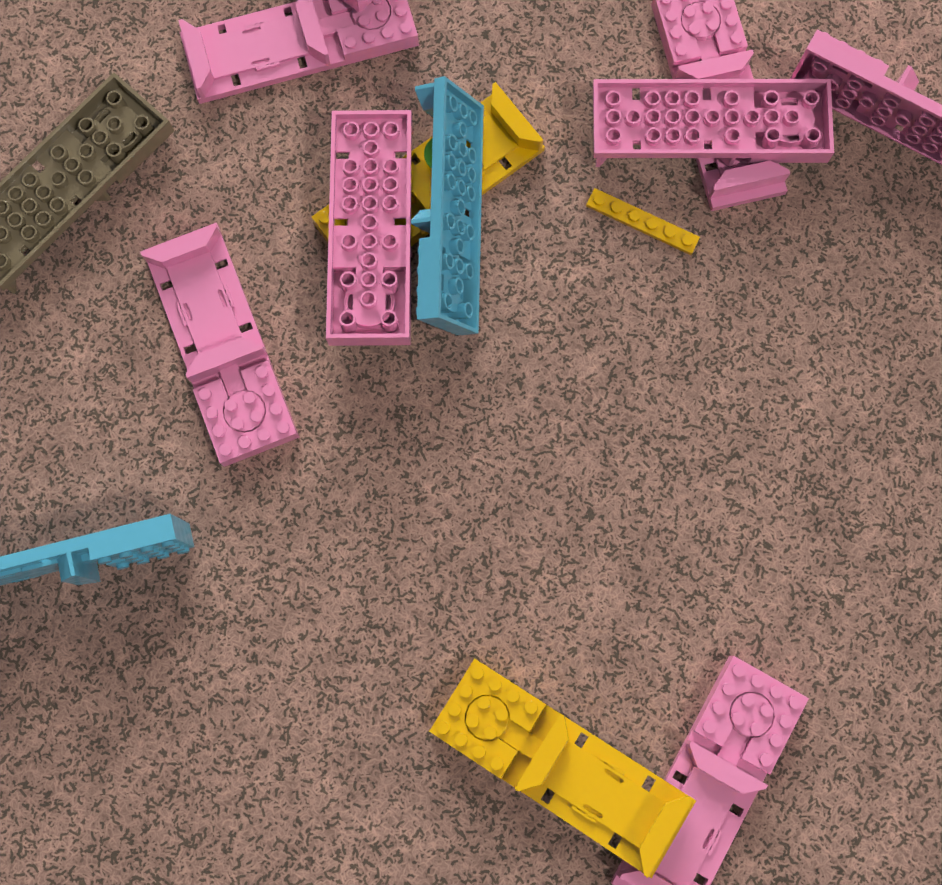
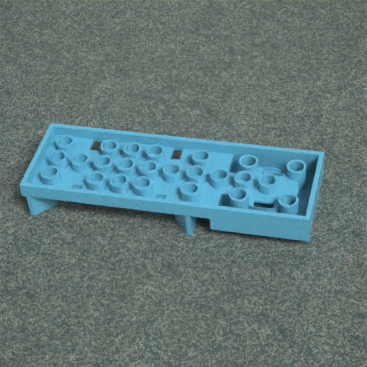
M443 76L434 78L433 83L415 86V92L423 111L433 117L431 209L420 210L411 219L412 225L430 234V237L419 239L416 315L417 320L455 335L479 334L484 105ZM466 140L471 143V148L466 146ZM465 209L469 211V217L464 215Z
M172 514L1 556L0 586L57 571L60 573L61 582L74 585L101 582L97 563L99 565L106 564L111 567H117V570L129 568L131 563H137V565L149 563L150 558L157 557V560L169 558L170 553L177 552L178 555L189 553V549L195 547L190 524Z

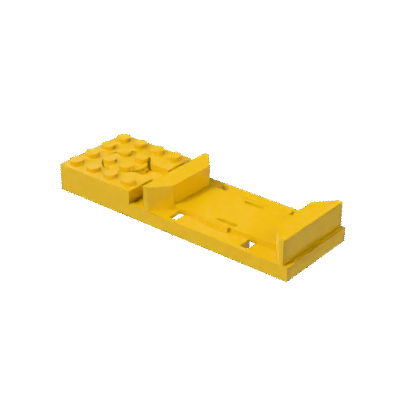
M496 82L492 84V94L480 102L484 105L482 195L545 150L541 136ZM433 136L412 150V159L417 156L421 162L416 165L412 162L411 219L420 210L431 209L432 169L425 161L424 150L426 144ZM466 140V146L471 148V143ZM504 157L511 165L507 170L499 162ZM329 204L311 216L313 224L327 242L329 236ZM335 219L334 226H347V219ZM395 219V225H406V219ZM411 224V246L429 233Z
M475 658L429 731L498 778L515 787V790L521 791L644 873V876L647 878L650 877L652 879L696 802L692 797ZM581 732L588 736L582 748L574 744ZM648 775L655 779L649 792L642 788ZM547 788L555 792L549 804L541 799ZM614 833L622 837L616 848L608 844Z

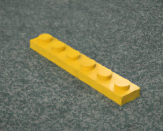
M594 188L586 204V207L689 255H692L700 238L689 231Z

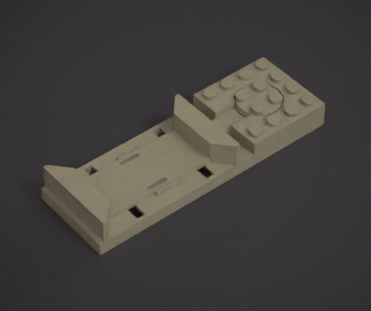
M115 72L0 181V289L3 291L7 288L15 294L17 292L16 278L95 201H109L111 197L106 190L115 181L121 184L174 132L170 121ZM36 161L45 167L41 173L32 167ZM80 199L81 202L75 206L74 203ZM27 249H30L31 251L26 256H24L23 253Z

